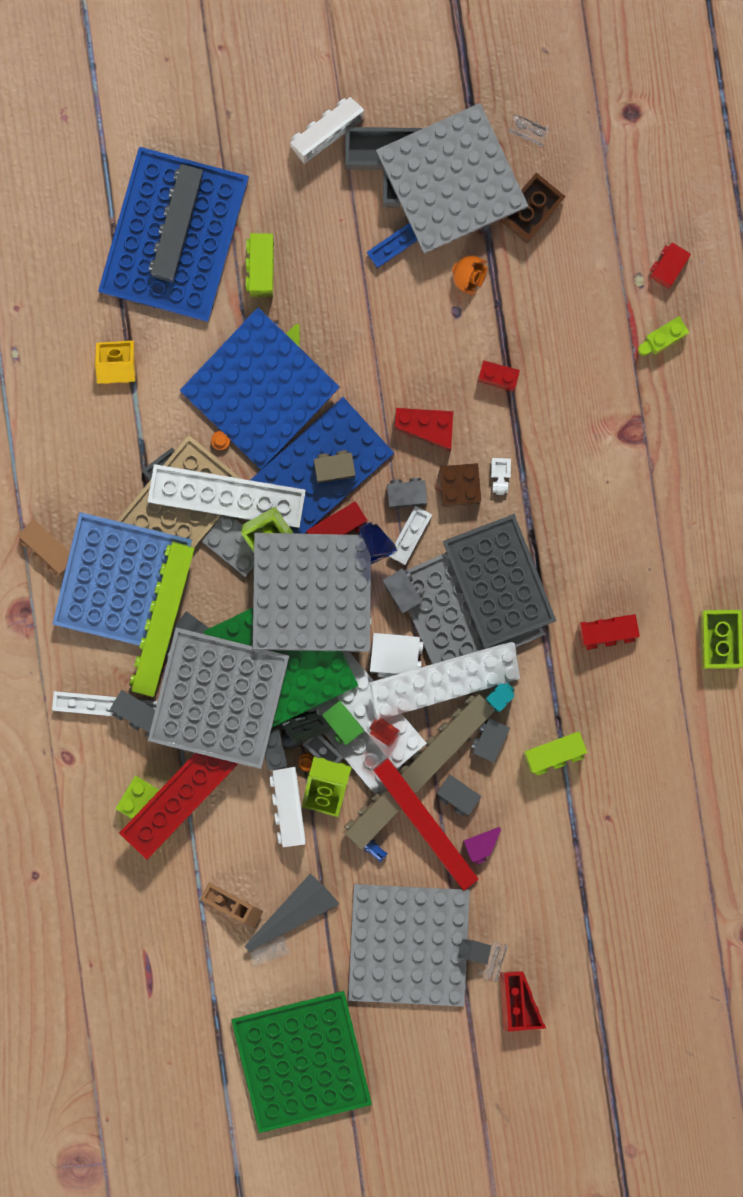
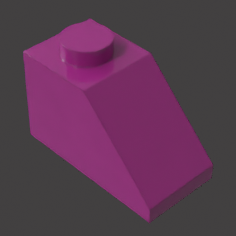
M500 827L463 840L471 862L476 861V864L487 861L486 857L491 855L501 832Z

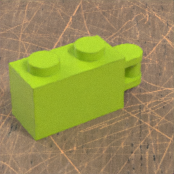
M680 316L648 334L645 342L639 346L638 353L641 356H646L651 352L656 355L686 337L689 331Z

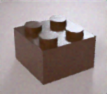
M478 463L440 466L443 507L481 504Z

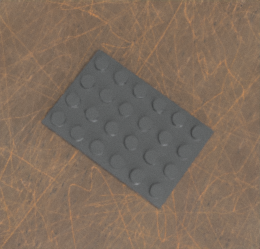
M515 514L443 541L484 649L556 622Z

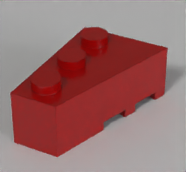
M396 408V431L451 452L453 411Z
M636 614L604 620L600 619L587 623L580 622L578 624L581 647H586L587 650L598 649L600 644H605V647L615 646L618 641H624V644L636 642L635 638L640 637Z
M499 972L503 1030L510 1032L546 1029L524 972Z

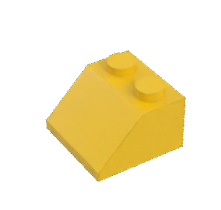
M134 340L96 343L95 369L97 384L135 382Z

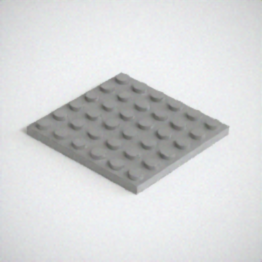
M481 103L376 150L424 254L528 207Z
M255 533L253 650L370 652L371 535Z
M447 552L406 570L413 578V581H411L413 587H418L424 596L421 598L422 603L408 612L431 663L435 664L484 650ZM540 627L494 646L512 641L515 643L516 648L545 635L543 628Z
M176 627L148 741L261 769L289 655L270 650H253V646Z
M354 884L348 1001L464 1006L466 960L458 958L462 939L468 938L470 890Z

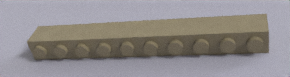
M480 694L468 696L464 701L465 705L461 709L457 708L451 714L452 719L448 723L444 722L437 729L439 732L436 736H430L425 741L427 743L426 746L411 757L413 760L408 765L405 763L399 768L398 772L415 794L495 711ZM386 788L381 793L379 791L375 793L371 798L372 802L368 806L364 805L357 814L359 816L355 820L351 819L344 826L345 830L343 833L359 849H363L401 809Z

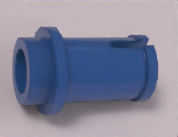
M371 840L364 847V852H369L379 862L388 854L375 843V840Z

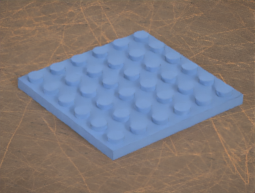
M79 512L52 625L140 645L142 637L146 638L147 631L144 630L147 619L151 620L153 612L149 611L151 602L157 599L158 594L154 593L156 584L161 582L163 577L159 573L162 563L166 564L168 556H164L167 544L171 545L172 541L191 546L192 539Z

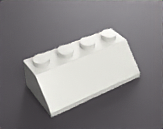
M351 97L347 100L345 98L340 100L334 110H327L321 115L322 119L318 122H311L306 127V131L302 134L299 132L291 138L290 147L303 164L344 135L346 127H354L364 120V109Z
M296 767L273 770V775L269 776L270 784L275 786L276 793L272 794L273 805H277L278 813H275L276 825L280 824L281 832H277L278 843L282 844L283 847L304 845L306 840Z

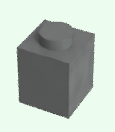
M462 939L458 958L474 963L488 964L492 945Z

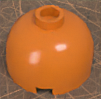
M471 255L456 262L452 268L453 281L456 287L467 294H475L477 291L474 289L477 285L481 287L486 277L488 267L484 266V263H487V261Z

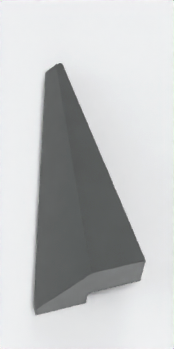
M310 873L244 947L249 952H252L253 949L267 944L270 940L292 931L333 907H337L339 902Z

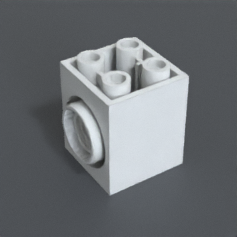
M374 633L370 673L378 674L377 677L387 678L421 668L422 661H418V654L422 655L423 642H420V637Z

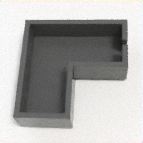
M346 127L345 170H383V207L400 208V202L376 150L422 128Z

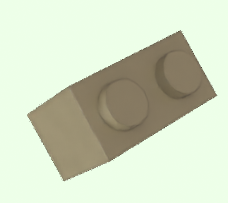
M347 450L338 451L334 456L320 454L314 459L318 484L355 478L352 453H348Z

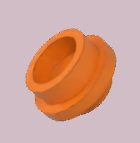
M222 431L215 432L211 438L212 446L217 450H225L230 445V438Z
M311 753L301 754L298 759L300 769L306 772L310 771L315 756Z

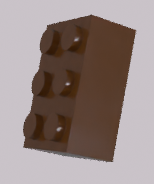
M537 172L521 190L528 207L499 220L527 244L560 207L566 197Z

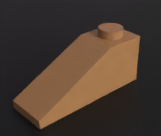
M210 882L200 898L205 903L252 928H255L263 913L259 908Z

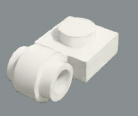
M491 459V478H497L496 482L492 483V493H496V495L508 493V482H505L504 478H511V459Z

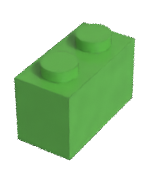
M341 701L322 715L329 725V729L332 728L336 733L334 738L340 745L344 743L347 746L364 732Z

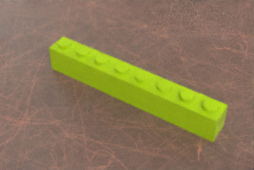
M172 541L171 545L167 544L164 555L168 556L166 564L162 563L159 573L163 577L161 582H157L154 593L158 594L157 599L151 602L149 611L153 612L151 620L147 619L144 630L147 631L146 638L142 637L139 649L143 650L141 657L137 656L134 664L137 672L136 675H131L129 686H132V692L151 697L155 695L195 547Z

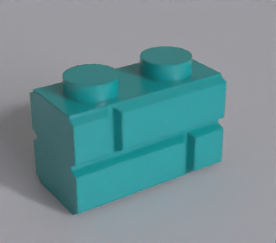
M500 683L485 700L499 713L515 697L513 693L515 689L508 683L505 685Z

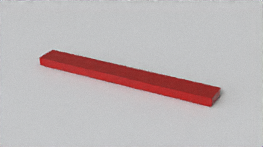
M386 758L372 769L460 888L465 891L479 880L389 758Z

